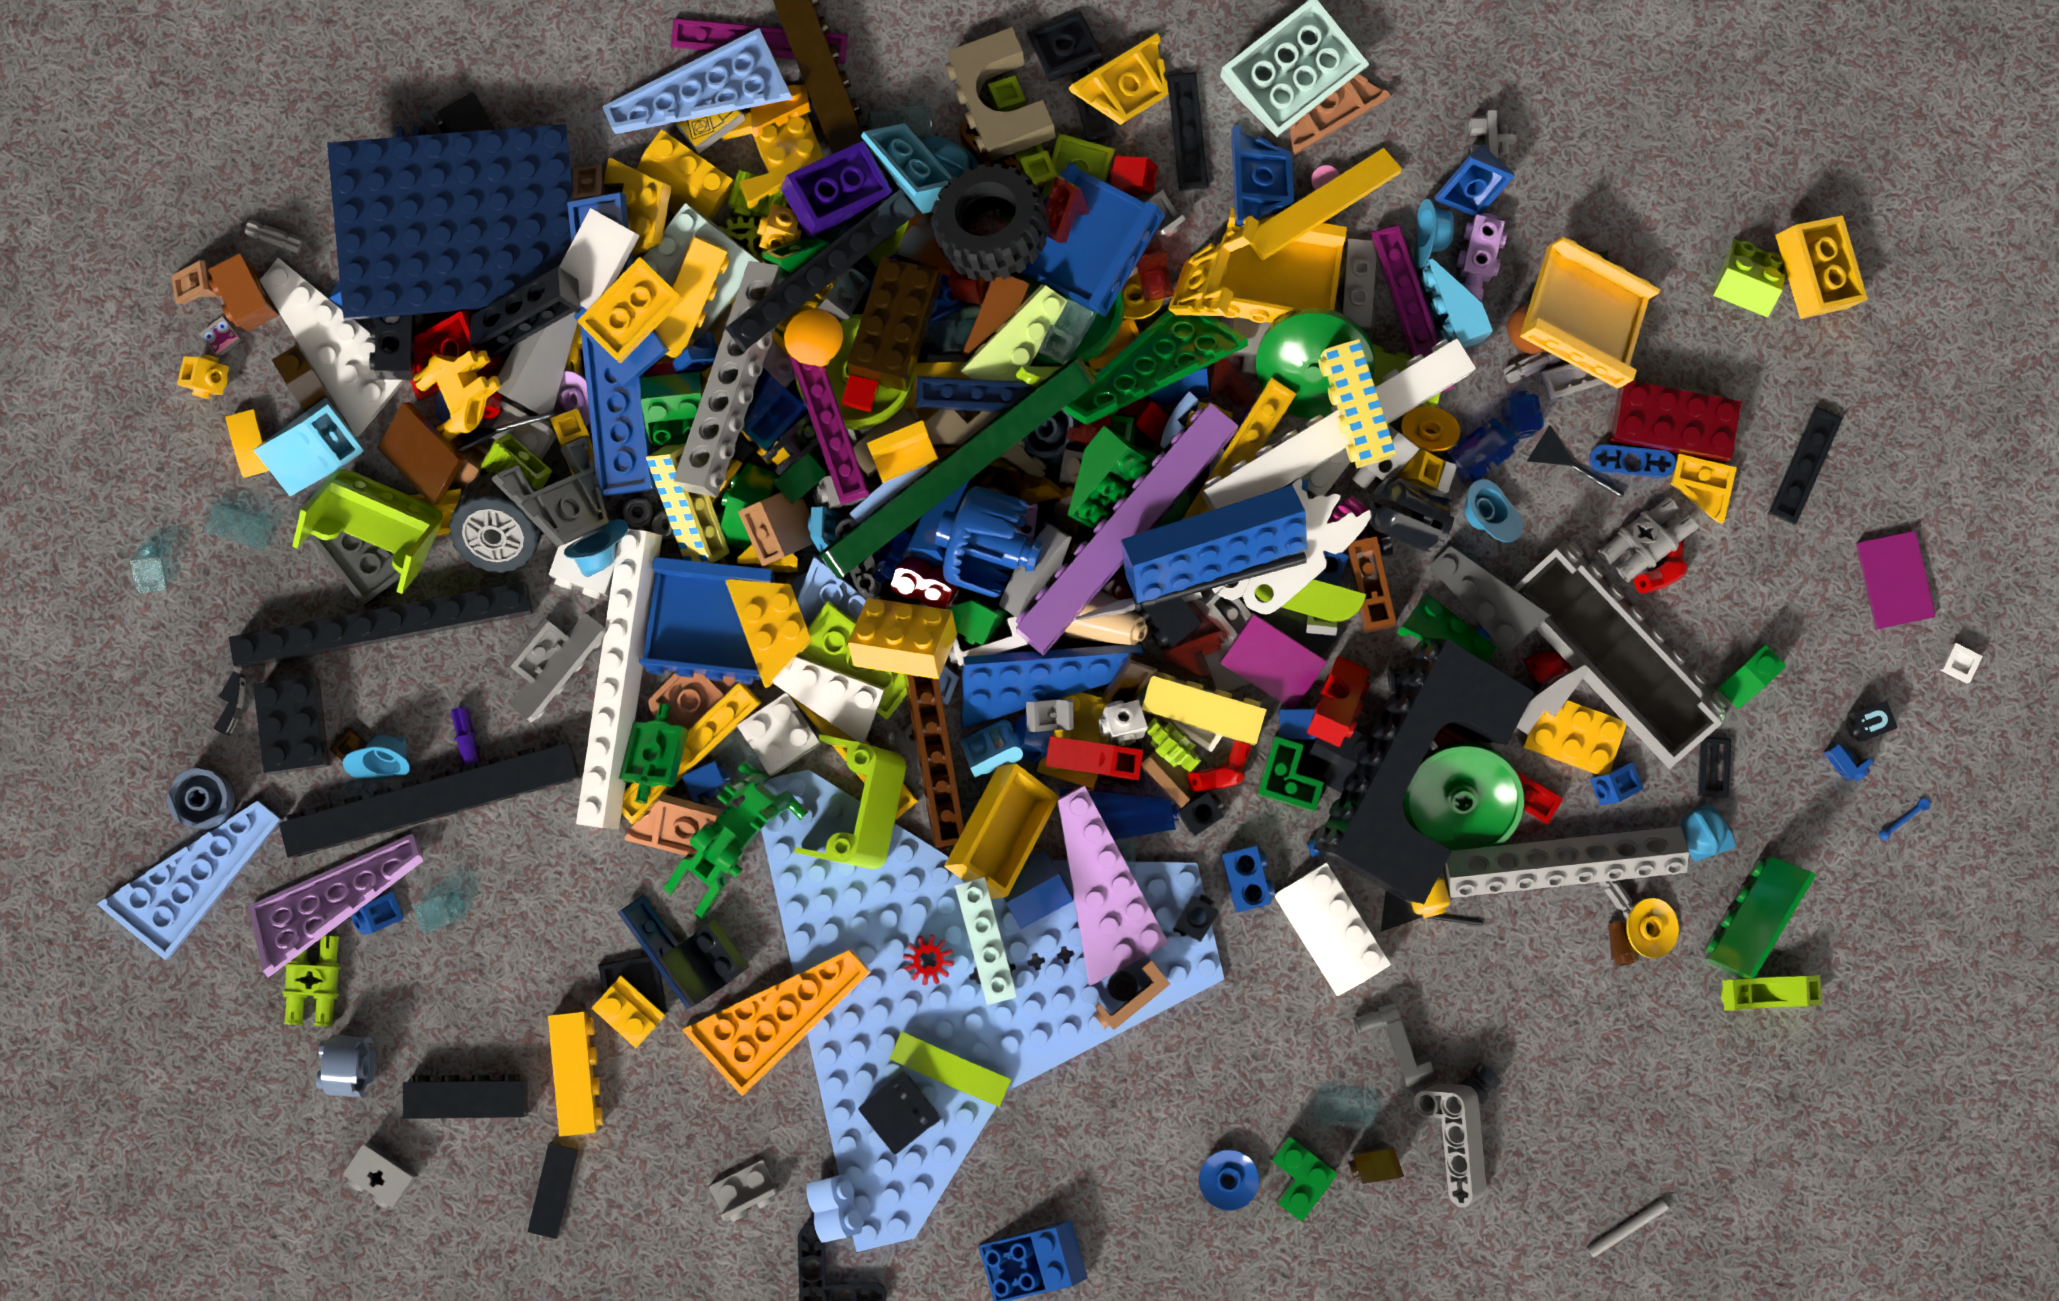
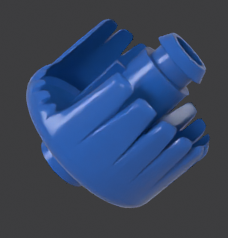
M975 486L966 493L958 513L945 510L935 537V545L946 548L943 563L944 579L950 584L986 596L998 597L1002 594L1000 592L1006 588L999 583H1007L1009 579L1008 574L999 570H1018L1019 566L1026 568L1025 572L1035 571L1041 555L1042 543L1037 539L1034 542L1029 541L1028 535L1018 533V529L1015 528V526H1025L1026 519L1020 514H1027V509L1025 508L1028 507L1027 502L985 487Z

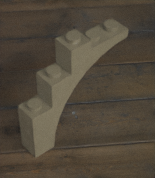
M902 407L894 416L877 425L853 447L860 469L868 478L877 473L878 470L867 443L921 421V418L911 407L907 410ZM940 409L924 425L934 449L956 448L1002 412L982 411L967 424L965 421L968 417L962 410ZM1022 440L998 457V459L1019 470L1021 473L1045 478L1046 474L1043 470L1046 467L1035 455L1031 458L1023 450L1026 445Z

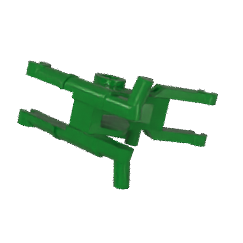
M743 761L738 768L747 777L736 781L733 785L728 783L724 787L725 790L717 797L725 805L736 798L738 799L741 795H744L746 798L738 808L730 804L712 826L706 823L699 831L692 835L690 845L697 852H689L663 886V890L671 896L689 870L707 884L710 888L694 911V915L701 921L709 913L710 907L727 883L724 873H730L733 877L737 878L743 871V868L737 863L742 858L745 848L755 838L757 832L787 809L799 820L808 813L788 790L777 796L769 791L764 785L769 780L770 775L757 769L747 761Z

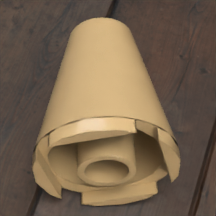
M1101 589L1078 616L1118 600ZM1132 610L1117 615L1084 620L1075 619L1063 634L1068 638L1077 640L1136 645L1145 638L1147 625L1145 624V619Z

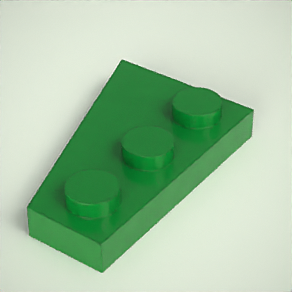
M1427 593L1397 631L1399 635L1406 637L1409 634L1421 641L1423 638L1448 639L1484 662L1488 661L1497 648Z

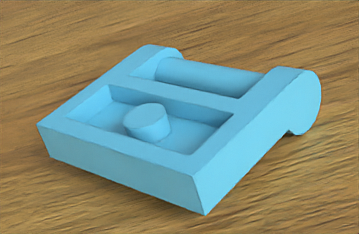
M1000 720L960 740L969 767L975 777L990 773L997 766L1007 761L1015 763L1021 760L1023 752L1019 744L1014 740L1012 735L1014 730L1008 720ZM1000 738L1004 746L996 750L993 740Z

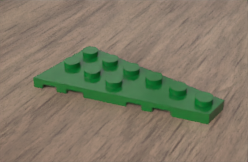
M1168 309L1095 375L1097 381L1064 407V412L1083 424L1088 425L1247 347L1248 337L1211 316L1175 315Z

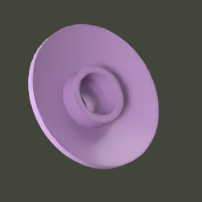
M564 371L553 413L558 416L578 408L583 422L587 426L590 423L586 378L574 371Z

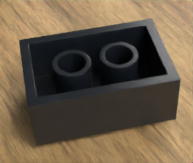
M309 676L253 684L263 773L272 775L330 767L320 679Z

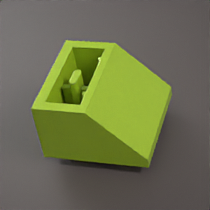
M1733 239L1716 281L1713 296L1769 317L1783 291L1786 270L1782 256L1756 248L1750 242H1741Z

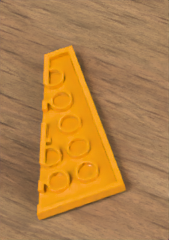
M851 949L736 1003L723 1011L713 1014L702 1021L682 1029V1031L737 1092L743 1096L872 971Z

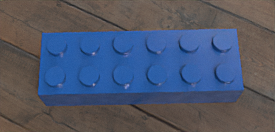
M1293 485L1121 539L1125 575L1137 603L1153 600L1174 591H1181L1202 582H1209L1215 578L1230 573H1237L1243 569L1261 563H1268L1274 559L1308 549L1305 509Z

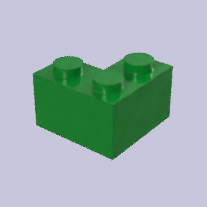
M746 463L741 473L737 472L731 483L732 490L727 488L721 505L726 506L725 511H721L718 517V522L728 545L742 550H746L752 545L738 511L774 496L777 486L773 481L780 475L750 463Z
M1276 736L1272 738L1256 792L1257 796L1306 811H1316L1324 782L1295 774L1303 750V744Z
M1287 1135L1270 1157V1160L1293 1178L1275 1202L1299 1221L1303 1222L1338 1173Z

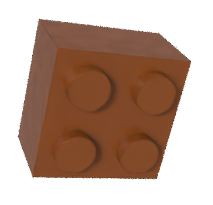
M239 253L208 269L212 276L208 280L216 296L220 295L225 302V305L222 306L223 312L230 322H234L236 327L241 326L248 332L279 316L271 298L260 282V277L254 265L242 254Z

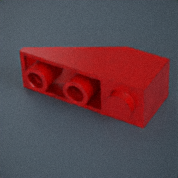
M1050 736L1045 766L1139 780L1143 750Z

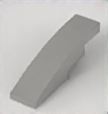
M1586 662L1559 676L1532 696L1516 729L1519 728L1528 734L1544 711L1555 717L1590 669V665ZM1490 744L1498 751H1501L1505 746L1504 744Z

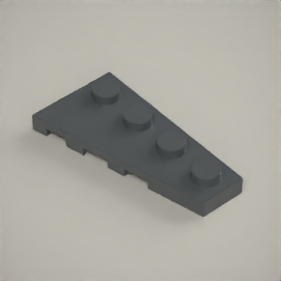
M1454 545L1449 546L1429 565L1506 654L1511 653L1552 615L1548 610L1531 601L1532 599L1512 588L1505 580L1489 572L1482 564Z

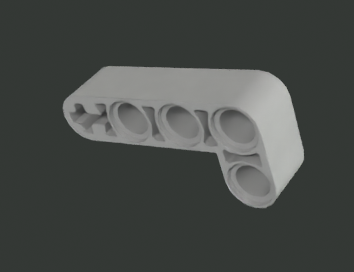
M1433 1084L1416 1094L1414 1097V1107L1423 1117L1442 1119L1449 1198L1456 1206L1467 1207L1486 1193L1478 1096L1475 1090L1467 1085Z

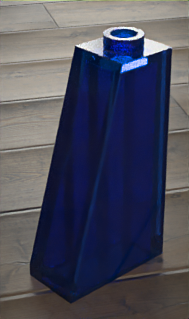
M1065 785L1057 786L1059 797L1078 788ZM1086 788L1113 840L1176 830L1175 822L1179 821L1178 808L1176 803L1171 804V800L1168 797Z

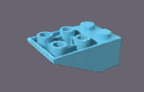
M1433 258L1429 259L1421 271L1422 275L1419 276L1423 291L1430 293L1433 302L1429 306L1434 320L1439 319L1443 330L1440 331L1441 340L1447 339L1450 343L1458 339L1463 348L1484 342L1493 330L1483 303Z
M326 397L253 449L289 496L340 469L364 452L360 440Z

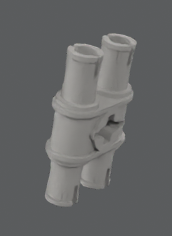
M1667 497L1649 512H1641L1640 517L1627 527L1620 528L1618 536L1600 548L1598 552L1608 565H1611L1628 550L1636 552L1631 558L1616 567L1619 575L1623 579L1625 578V581L1628 583L1647 567L1654 568L1656 563L1671 551H1676L1677 547H1679L1678 543L1696 531L1698 525L1692 517L1690 518V515L1685 514L1668 529H1663L1661 525L1680 512L1677 504L1673 500L1671 501L1670 497Z

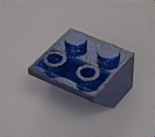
M763 368L762 373L758 376L753 391V399L748 406L742 430L763 450L769 451L779 438L807 410V406L769 371Z
M1494 417L1445 451L1443 456L1449 463L1456 465L1455 473L1463 483L1469 479L1474 483L1492 469L1489 466L1494 462L1496 466H1499L1516 452L1513 447L1519 443V440Z

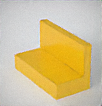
M923 420L867 443L883 483L938 461Z

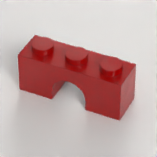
M1115 156L1114 165L1111 166L1109 172L1110 185L1133 197L1141 194H1154L1158 165L1145 157Z
M1337 656L1327 675L1321 691L1322 697L1313 713L1306 733L1340 747L1345 736L1351 738L1357 724L1352 719L1353 717L1358 718L1364 702L1360 701V698L1364 700L1371 683L1366 681L1370 670Z

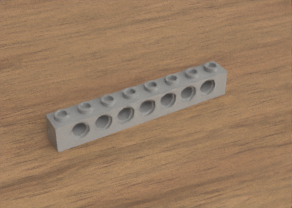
M748 261L727 325L790 275L779 265ZM775 328L743 352L725 329L673 480L687 492L718 497L720 488L725 482V474L730 459H732L735 452V444L739 432L744 426V418L748 406L753 399V391L758 376L762 373L763 361L768 348L771 346Z
M1681 826L1454 850L1444 865V876L1450 898L1687 873L1689 850Z

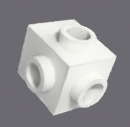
M1139 700L1127 703L1115 701L1104 708L1102 717L1099 719V729L1103 737L1107 736L1109 745L1119 744V746H1127L1134 743L1136 739L1144 737L1147 724Z

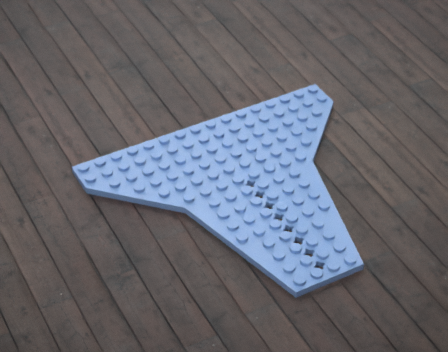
M809 769L770 778L764 785L776 796L788 790L808 811L799 820L787 809L775 819L769 821L761 830L794 976L851 949L872 971L807 1034L839 1175L847 1174L854 1189V1204L861 1217L862 1232L853 1235L856 1252L914 1239L997 1107L889 1059L901 1031L1012 1079L1007 1089L1009 1091L1224 980L1212 924L1201 942L1188 935L1181 937L1179 932L1173 931V926L1191 896L1198 898L1200 894L1205 895L1197 863L1126 862L1169 944L1119 971L1129 972L1135 977L1138 984V993L1151 982L1140 967L1147 961L1152 960L1171 985L1115 1030L1110 1025L1104 1029L1093 1015L1097 1011L1094 1004L1099 1002L1108 1014H1112L1126 1001H1117L1109 994L1107 983L1110 976L1092 986L1088 985L1068 861L1052 860L1073 899L1072 902L1020 929L1004 898L991 899L1007 960L1010 964L1016 965V970L1012 971V979L1017 997L987 1005L982 985L977 984L976 980H970L969 974L974 973L976 963L955 885L970 881H963L944 867L949 858L948 856L897 824H894L887 860L878 869H866L794 853L795 847L825 853L827 842L833 834L838 832L854 834L861 802ZM1199 907L1192 909L1189 914L1190 921L1195 925H1201L1206 919L1205 911ZM933 934L935 935L934 946H937L941 939L946 940L945 945L940 949L941 952L947 949L953 950L952 954L944 956V960H952L954 965L947 966L943 964L942 968L947 970L950 975L945 977L938 971L936 974L940 980L939 984H935L932 975H929L928 984L922 985L924 974H920L918 979L913 981L911 977L917 970L913 968L910 971H905L904 967L906 965L914 963L913 960L904 959L903 954L914 955L915 952L908 947V944L911 942L917 948H920L917 937L922 936L925 945H929V936ZM1066 946L1069 951L1073 950L1074 956L1070 957V963L1064 964L1063 959H1057V954L1061 952V947ZM933 952L928 955L923 953L920 959L924 960L921 962V965L925 968L928 965L934 967L937 963V960H934V958H937ZM1033 953H1038L1039 957L1045 958V963L1041 964L1040 970H1035L1034 966H1028V960L1032 959ZM905 1070L942 1119L933 1127L927 1129L898 1154L894 1155L859 1112L858 1108Z

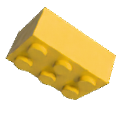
M1843 215L1797 224L1775 235L1800 319L1848 309L1868 300Z
M867 598L848 641L853 665L939 679L957 636L953 612L947 609Z

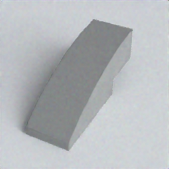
M1048 524L1036 537L1042 543V551L1035 571L1025 572L1026 568L1019 566L1018 570H1014L1004 590L999 606L1017 618L1026 608L1031 610L1038 602L1035 600L1038 593L1046 585L1050 588L1056 582L1057 578L1054 576L1062 566L1072 537L1057 527Z

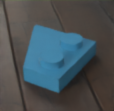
M811 507V515L808 518V530L811 533V539L821 553L836 540V527L844 520L845 515L825 507Z

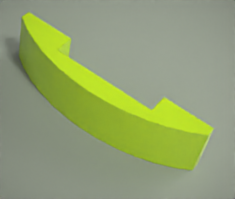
M1016 76L988 84V90L995 111L1009 112L1025 107L1026 100ZM1041 143L1012 154L1020 164L1022 173L1027 174L1032 179L1033 184L1038 185L1057 179L1058 175L1047 151L1043 150Z
M901 1031L889 1058L916 1072L1000 1107L1012 1080Z

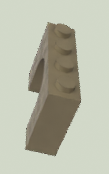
M1013 27L947 51L949 63L945 64L950 81L956 79L958 87L955 88L958 101L960 105L966 104L968 112H965L966 120L970 129L976 128L979 135L975 137L977 147L981 154L986 152L989 162L1056 138L1054 124L1044 100L1017 110L999 112L986 107L979 99L983 86L991 78L1025 65L1023 51Z

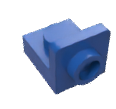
M705 332L693 343V346L682 350V354L673 361L676 373L705 371L713 365L718 347L711 332Z
M1839 744L1832 745L1823 752L1845 781L1852 780L1853 778L1856 782L1870 773L1868 767L1874 763L1873 759L1869 757L1864 758L1855 765L1853 763L1855 758L1850 750L1845 746L1841 747Z
M1633 762L1624 763L1606 774L1590 778L1594 794L1600 805L1621 802L1644 789Z
M388 892L371 900L352 915L354 926L358 931H361L362 935L374 933L404 919L393 892Z

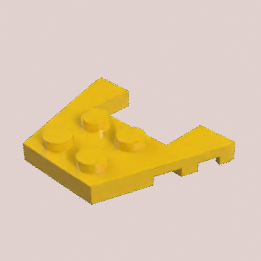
M742 113L746 120L724 135L722 141L753 134L751 113ZM807 113L794 117L779 127L774 122L762 128V135L754 137L767 174L740 181V188L748 209L758 205V200L764 196L769 195L771 197L779 192V187H781L787 174L824 158Z
M608 158L604 184L613 187H623L622 193L626 196L629 230L640 235L631 251L632 255L636 256L661 244L672 186L620 161Z
M1248 216L1243 220L1245 225L1237 231L1231 228L1224 233L1221 243L1216 246L1210 243L1185 261L1168 307L1170 311L1175 315L1224 316L1227 314L1234 293L1226 286L1220 289L1218 287L1222 276L1227 272V262L1230 253L1252 243L1259 224L1255 218Z

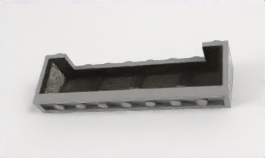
M1564 538L1512 588L1525 594L1535 604L1552 613L1537 628V631L1573 668L1584 662L1590 665V669L1583 679L1667 768L1671 769L1723 723L1728 712L1726 708L1727 702L1719 693H1712L1705 686L1707 682L1698 671L1694 670L1692 672L1684 664L1686 659L1678 650H1671L1664 643L1666 639L1657 628L1653 627L1651 629L1643 621L1645 616L1636 606L1630 607L1623 600L1625 596L1616 585L1612 584L1610 586L1602 578L1604 576L1602 570L1595 563L1589 564L1582 557L1584 554L1582 549L1575 542H1568Z

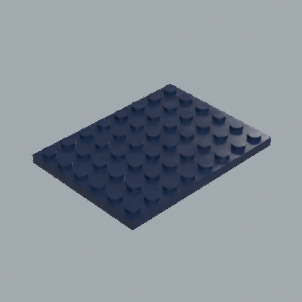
M566 124L327 142L344 320L483 309L554 268L559 267L572 244L567 202L572 201L573 188Z

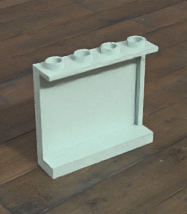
M985 877L955 885L986 1004L990 1005L1016 998L1015 986Z

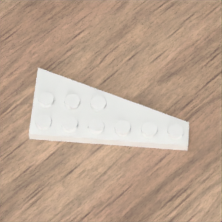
M278 258L260 279V282L298 344L305 352L356 437H359L406 380H378L374 370H370L369 365L370 352H375V342H371L370 332L355 320H344L341 308ZM387 346L384 349L385 351L393 352Z

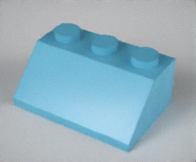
M905 123L864 131L861 137L880 167L889 174L900 189L902 188L917 209L922 213L932 212L934 202L939 200L938 193L943 187L947 188L949 186L948 181L953 177Z

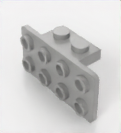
M584 614L570 632L565 635L544 618L507 663V665L528 681L514 697L511 706L529 722L540 718L545 713L547 704L552 698L564 690L566 681L571 675L583 667L585 658L589 653L602 644L607 629L588 614Z

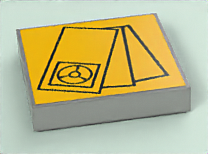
M740 110L675 122L674 125L697 153L700 154L746 119Z

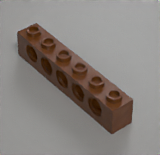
M904 674L932 841L937 848L955 845L964 830L939 680Z

